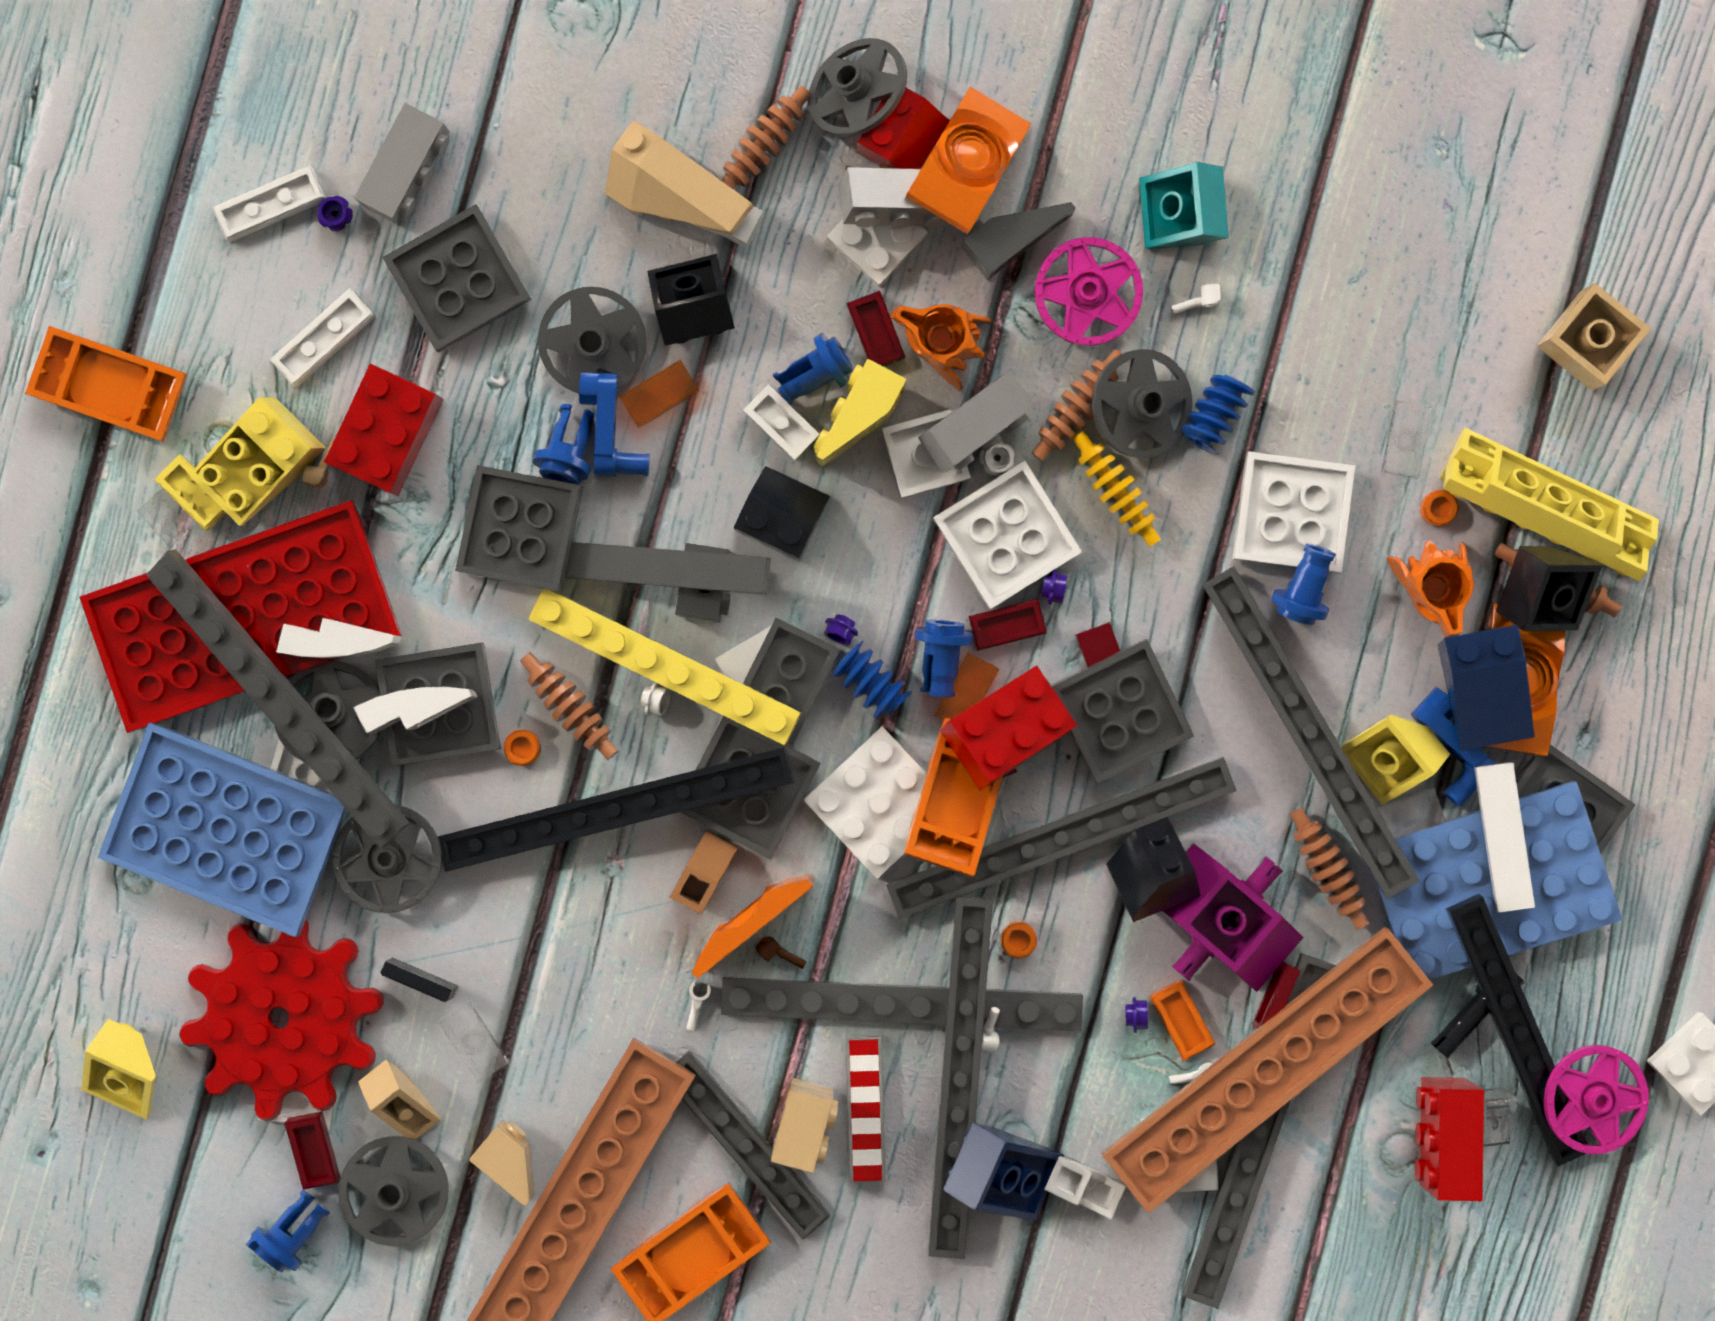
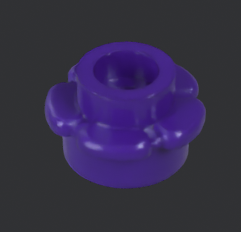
M340 196L327 197L322 200L317 214L319 223L323 227H329L331 231L343 230L345 225L349 224L353 218V211L348 207V201ZM338 211V216L333 217L332 212Z
M1057 570L1053 571L1052 577L1045 576L1042 597L1048 598L1049 605H1052V602L1063 604L1067 575L1057 574Z
M836 614L835 618H827L825 620L827 627L824 635L836 643L850 645L854 636H858V631L854 628L855 622L844 615Z
M1133 997L1132 1004H1125L1126 1026H1133V1032L1137 1033V1030L1148 1029L1147 1000H1136V997Z

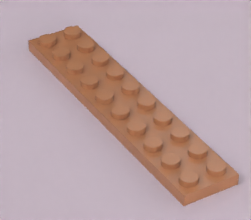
M1383 927L1288 1003L1285 1008L1269 1021L1257 1028L1102 1152V1156L1149 1214L1433 986L1432 982L1387 927Z
M636 1038L632 1039L467 1321L552 1320L696 1075L695 1073Z

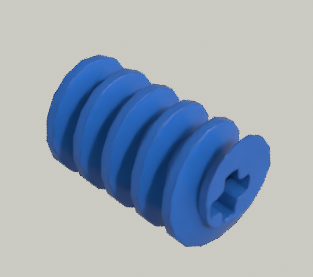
M1213 375L1210 378V383L1213 387H1206L1202 392L1207 400H1198L1195 406L1199 412H1191L1188 416L1192 425L1184 424L1181 428L1182 434L1192 444L1214 455L1219 454L1212 447L1213 443L1225 445L1226 443L1219 434L1220 431L1229 433L1233 431V428L1226 422L1227 419H1240L1234 407L1246 408L1248 405L1241 395L1253 396L1255 393L1251 387L1228 375Z
M862 640L837 664L833 675L837 678L847 674L843 686L848 688L856 684L857 688L853 696L859 698L867 695L863 707L867 709L876 705L877 709L873 717L878 719L885 715L888 716L912 692L908 691L901 695L899 694L903 682L899 680L890 684L889 681L893 675L891 670L879 673L883 661L880 659L870 663L869 660L873 651L869 649L860 653Z

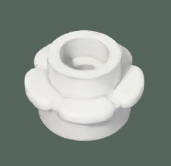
M1000 440L988 450H981L980 463L984 464V470L990 475L1004 474L1012 469L1015 453L1009 444H1003ZM996 454L1000 455L999 461L994 460Z
M656 682L652 687L647 686L640 700L641 706L645 707V714L647 716H651V714L662 716L669 706L671 690Z

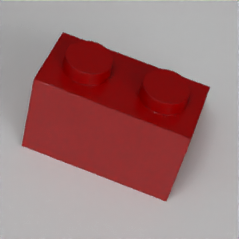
M906 87L899 104L892 114L880 125L861 135L857 142V153L879 166L885 164L893 169H922L950 120L926 98ZM889 98L881 100L873 116L884 107Z

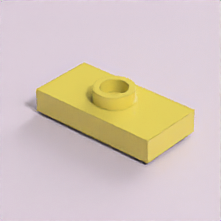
M179 454L154 480L205 531H209L226 512L189 476L195 467L183 455Z

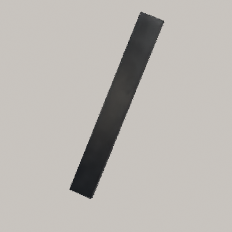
M1477 894L1446 908L1553 1162L1559 1167L1585 1155L1586 1153L1574 1150L1560 1141L1547 1122L1544 1111V1092L1548 1078L1555 1066L1483 896ZM1558 1085L1554 1099L1556 1118L1569 1101ZM1582 1130L1569 1136L1581 1144H1587Z

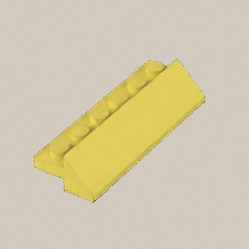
M1467 428L1463 429L1440 476L1444 480L1443 489L1449 491L1457 498L1466 499L1481 506L1491 514H1498L1513 521L1523 529L1532 530L1548 538L1554 544L1570 548L1580 553L1584 558L1595 560L1612 568L1620 575L1629 576L1640 582L1648 571L1649 550L1657 541L1659 519Z

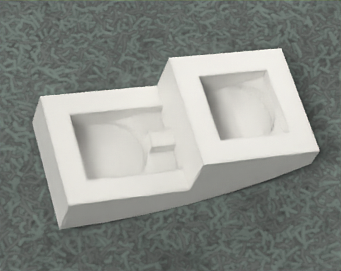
M1059 1156L1044 1190L1077 1206L1080 1204L1112 1219L1126 1185L1097 1170Z

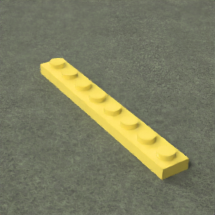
M542 589L528 620L782 745H787L802 712L554 591Z

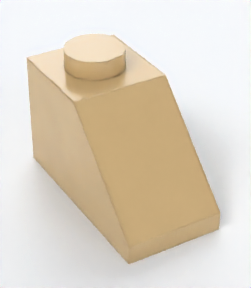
M387 1059L358 1081L370 1111L406 1138L416 1140L441 1120L439 1114L409 1076Z
M501 1120L469 1161L523 1206H526L534 1195L530 1142L525 1139L526 1133L521 1127L511 1121L507 1124L504 1120Z

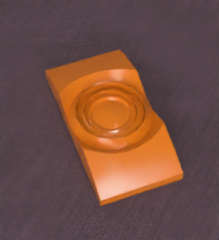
M970 86L905 197L968 234L1021 144L1031 123Z
M49 326L25 394L164 442L187 374Z
M1493 603L1488 630L1514 625L1496 612L1498 604ZM1519 628L1526 658L1535 737L1484 747L1546 757L1548 756L1557 713V689L1565 651L1566 631H1523Z
M945 717L941 728L951 719ZM940 731L928 763L921 795L911 820L904 855L974 877L1003 776L979 791Z
M807 874L766 887L763 895L744 908L729 922L720 924L700 953L692 970L694 976L698 979L811 889L814 885L813 878Z
M728 1182L694 1204L668 1226L647 1238L613 1265L610 1270L647 1321H664L768 1246L771 1240Z

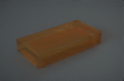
M679 360L619 397L636 426L641 428L700 391L682 361Z
M967 652L954 681L953 691H956L955 696L943 697L934 716L942 720L945 717L952 719L984 699L999 668Z

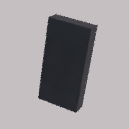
M393 957L385 961L380 972L384 977L443 1002L453 998L458 987L454 983Z

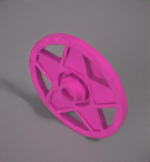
M1095 237L1073 239L1057 247L1044 260L1035 282V302L1043 322L1061 339L1082 346L1105 344L1122 335L1136 319L1143 299L1141 274L1131 256L1120 246L1108 240ZM1087 246L1106 249L1120 259L1098 266ZM1067 251L1068 274L1044 279L1051 264ZM1132 275L1135 296L1130 312L1116 292ZM1044 300L1066 307L1064 330L1050 317ZM1095 318L1117 327V329L1102 336L1082 337Z
M1605 1045L1581 1047L1566 1055L1551 1072L1544 1092L1545 1116L1553 1133L1567 1146L1586 1154L1612 1152L1628 1143L1642 1126L1649 1103L1647 1082L1638 1064L1624 1052ZM1598 1054L1587 1074L1569 1068L1571 1064L1585 1056ZM1620 1060L1630 1069L1637 1087L1618 1083ZM1558 1085L1569 1101L1556 1118L1554 1099ZM1637 1109L1630 1125L1619 1135L1618 1115ZM1589 1127L1600 1145L1581 1144L1569 1136Z

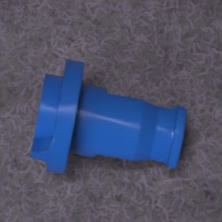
M823 333L814 337L817 349L792 362L786 370L780 373H773L775 380L781 384L778 389L789 405L795 403L794 400L798 397L811 394L834 380L841 388L847 385L850 379L848 374L853 372L854 369L845 348L842 347L836 337L828 340Z
M562 404L559 408L560 418L554 425L548 449L535 451L533 464L540 468V475L546 479L580 485L582 480L589 478L591 466L582 459L589 438L590 422L594 421L595 415L590 410L584 409L574 445L562 441L572 405Z
M1307 543L1303 550L1305 551L1303 559L1297 566L1293 580L1289 581L1286 590L1275 589L1271 601L1278 606L1277 612L1280 615L1302 624L1313 625L1316 620H1325L1329 613V608L1321 603L1324 595L1322 590L1329 574L1330 563L1334 560L1336 553Z
M929 619L925 621V627L915 629V639L925 642L922 668L924 683L920 687V692H929V696L935 697L955 696L956 691H953V686L958 674L960 646L971 645L973 639L972 633L964 631L965 624L950 620Z
M305 1190L300 1192L301 1197L284 1211L268 1231L257 1226L246 1244L267 1264L281 1273L287 1267L293 1271L300 1267L302 1262L295 1254L314 1233L324 1215L328 1216L330 1214V1211L325 1206L317 1205L294 1234L288 1231L289 1228L315 1199Z

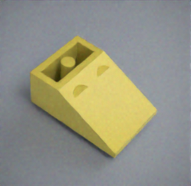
M867 359L863 367L857 364L847 383L849 384L848 389L851 390L847 399L842 397L838 399L830 415L832 417L831 421L834 422L830 431L823 429L814 445V453L817 454V464L825 467L888 422L905 390L907 379Z
M259 397L194 468L189 476L239 526H243L304 472L307 465L310 466L326 447L276 397Z

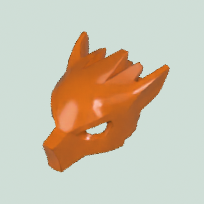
M948 304L933 305L924 309L900 305L893 310L890 317L899 325L905 327L906 337L912 350L930 364L949 384L958 391H961L963 387L961 379L950 368L964 371L967 366L963 360L984 357L985 353L974 340H979L981 330L976 328L977 325L974 323H991L992 319L969 313L959 307Z
M1426 541L1419 561L1413 556L1408 558V568L1397 557L1388 556L1386 558L1393 573L1406 589L1413 605L1421 616L1439 624L1445 638L1457 636L1463 632V610L1470 600L1474 588L1471 566L1468 565L1467 548L1464 542L1459 544L1458 554H1454L1452 550L1440 551L1431 541Z

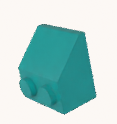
M1194 162L1139 178L1145 249L1196 246L1229 238L1223 166Z

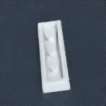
M1512 762L1474 767L1496 912L1535 908L1514 765Z

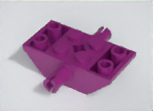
M1193 843L1186 851V854L1195 869L1201 896L1163 910L1167 916L1192 936L1191 941L1193 942L1172 967L1190 981L1209 957L1213 959L1215 956L1253 990L1258 992L1304 938L1263 900V893L1283 873V870L1279 866L1274 865L1275 863L1265 856L1248 879L1240 881L1229 870ZM1233 910L1231 918L1234 920V923L1231 926L1227 924L1221 926L1223 921L1222 915Z

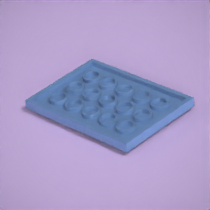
M148 723L97 858L297 937L300 936L347 810L331 792L157 723Z
M1576 781L1519 798L1535 908L1496 912L1481 810L1394 837L1420 882L1389 899L1385 897L1377 882L1376 885L1393 935L1429 980L1470 967L1446 908L1477 894L1483 896L1508 955L1623 920Z

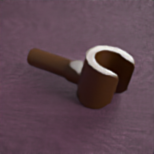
M771 936L764 937L755 947L757 953L767 962L777 954L781 959L801 969L806 964L805 960L782 948Z

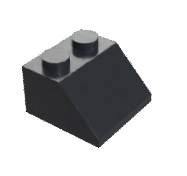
M717 254L647 271L654 309L665 346L675 343L682 344L691 339L707 335H718L724 331L735 329Z
M765 466L750 491L733 528L742 535L801 561L830 496Z
M1519 546L1496 612L1514 625H1518L1523 631H1578L1603 565L1599 562L1548 546Z
M1168 817L1135 829L1106 863L1133 922L1201 896L1195 869Z

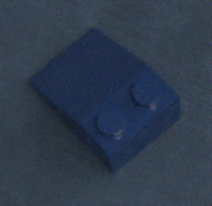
M1518 625L1444 638L1437 646L1460 751L1534 738L1527 665Z
M973 1123L963 1139V1146L955 1164L949 1170L948 1180L943 1190L974 1210L1035 1221L1048 1193L1044 1189L1059 1156L1064 1157V1154L1000 1129Z

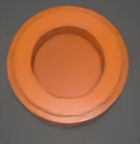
M1436 490L1427 494L1420 504L1421 517L1427 524L1435 527L1451 523L1459 511L1457 499L1445 490Z
M516 730L510 733L504 742V754L515 765H529L537 760L541 752V742L538 736L529 730Z
M1015 921L1004 927L1000 936L1002 948L1009 956L1025 958L1035 950L1037 936L1029 924Z

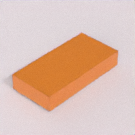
M1181 979L1149 995L1183 1061L1216 1045Z

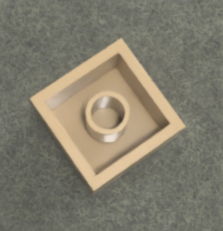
M1593 283L1579 292L1536 346L1593 391L1605 386L1652 328L1600 286Z
M792 1078L775 1138L771 1162L814 1173L816 1163H824L829 1144V1136L824 1135L826 1127L833 1129L838 1112L837 1106L839 1101L833 1099L834 1089Z

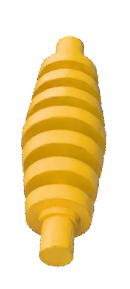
M1085 431L1075 436L1072 440L1080 449V454L1082 455L1078 459L1080 465L1082 466L1089 462L1092 466L1085 471L1086 476L1090 478L1097 473L1100 477L1099 480L1092 484L1093 489L1096 491L1103 485L1108 489L1107 492L1099 497L1100 501L1104 503L1111 497H1114L1117 502L1109 507L1108 510L1113 514L1122 508L1125 514L1117 520L1122 525L1130 520L1133 526L1128 529V532L1131 535L1137 532L1138 535L1143 537L1149 547L1161 540L1152 526V521L1156 519L1154 514L1150 513L1145 517L1142 513V510L1149 506L1147 501L1144 500L1137 505L1133 500L1142 493L1140 488L1137 487L1130 493L1125 489V487L1135 481L1132 475H1129L1120 482L1117 475L1126 469L1122 464L1113 470L1108 464L1116 459L1112 453L1103 458L1100 452L1106 449V447L1102 443L1098 445L1093 444Z

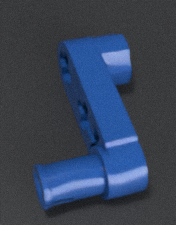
M581 372L579 404L597 405L594 476L616 477V474L649 476L650 453L618 452V449L615 448L618 375Z
M1435 687L1411 713V716L1417 723L1428 726L1443 746L1464 765V771L1447 790L1443 791V794L1458 807H1462L1463 803L1477 789L1474 767L1496 763L1480 748L1460 751L1455 725L1450 721L1453 715L1448 694Z

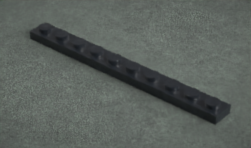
M783 747L438 836L442 850L445 872L793 784L795 781L787 749Z

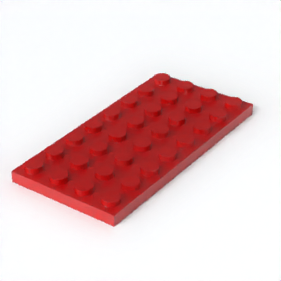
M353 500L184 559L285 678L339 658L301 657L278 653L277 648L283 624L320 631L322 619L325 618L402 636L356 503ZM147 573L79 597L127 733L146 728L148 723H160L246 692L146 576Z

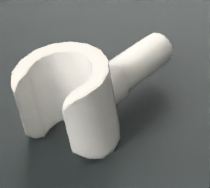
M1207 284L1201 286V297L1172 305L1173 313L1176 314L1201 306H1217L1221 300L1220 285Z
M696 980L689 987V993L693 999L686 1029L690 1031H695L703 1001L707 1000L711 994V987L708 984L705 996H695L693 990Z
M997 1007L991 1008L986 1023L983 1026L981 1047L983 1052L993 1053L999 1046V1036L993 1031L1000 1012Z
M1205 1062L1197 1071L1169 1076L1170 1083L1173 1085L1191 1082L1214 1063Z

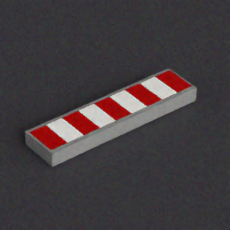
M881 1035L846 1036L850 1183L886 1182Z

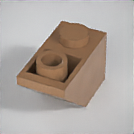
M706 830L669 898L702 915L738 847Z

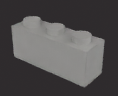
M404 103L354 199L362 207L400 226L403 218L408 219L414 211L416 205L414 198L419 188H424L430 181L433 173L431 166L436 156H442L450 141L448 136L449 130L444 123Z
M848 167L839 183L843 224H856V226L862 228L874 225H891L893 228L925 226L928 229H938L947 226L948 222L905 197L921 169Z
M1010 370L925 431L918 439L942 472L952 467L960 471L975 460L972 453L979 447H982L984 451L988 450L1002 440L999 433L1006 427L1013 431L1026 422L1029 418L1025 413L1036 405Z

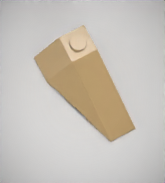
M634 120L612 148L605 194L634 214L643 216L644 213L659 216L662 220L671 222L673 220L691 223L694 227L733 235L754 207L749 200L664 139Z

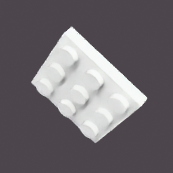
M1248 451L1245 455L1232 559L1297 568L1303 559L1304 547L1309 543L1336 553L1334 560L1330 563L1329 572L1342 573L1355 465Z
M1023 461L933 517L936 525L989 610L1082 553L1026 461Z
M882 726L818 785L804 801L878 879L904 854L911 820L921 795L926 772Z

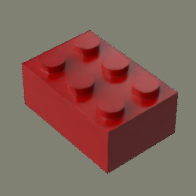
M370 363L324 462L399 497L444 399L436 393Z
M1036 665L949 720L940 729V732L979 791H981L1066 736L1078 725Z
M1421 1077V1087L1416 1089L1417 1108L1421 1109V1123H1417L1415 1127L1416 1143L1420 1145V1159L1415 1161V1178L1417 1181H1420V1185L1439 1201H1483L1484 1089L1466 1078Z

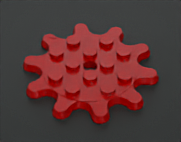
M307 919L300 936L293 937L281 932L279 937L271 943L260 941L255 936L251 927L246 924L234 925L227 933V941L232 950V960L229 965L223 969H215L208 965L200 964L194 966L188 974L190 986L205 996L207 1009L202 1017L189 1020L181 1026L179 1030L180 1040L189 1047L207 1046L215 1053L216 1064L208 1073L204 1082L205 1089L209 1094L219 1097L228 1093L236 1085H247L255 1094L254 1112L263 1121H271L277 1118L282 1110L284 1098L292 1092L304 1094L312 1107L318 1111L329 1110L334 1106L337 1098L336 1091L331 1082L334 1070L343 1065L351 1066L357 1070H366L374 1064L376 1058L373 1047L358 1038L356 1026L362 1017L375 1014L382 1009L384 1004L383 994L378 989L372 987L364 989L355 988L348 981L347 971L358 957L359 952L358 946L353 940L348 938L339 939L327 950H317L311 946L308 940L309 923ZM277 1007L284 1008L289 1014V1022L284 1028L277 1027L273 1023L272 1017H270Z

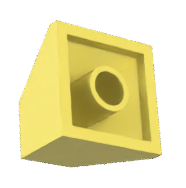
M1389 715L1340 746L1357 775L1382 805L1435 775L1450 755L1428 726L1394 715Z
M108 1019L85 1051L81 1090L147 1120L151 1113L156 1075L142 1034L128 1024H119Z

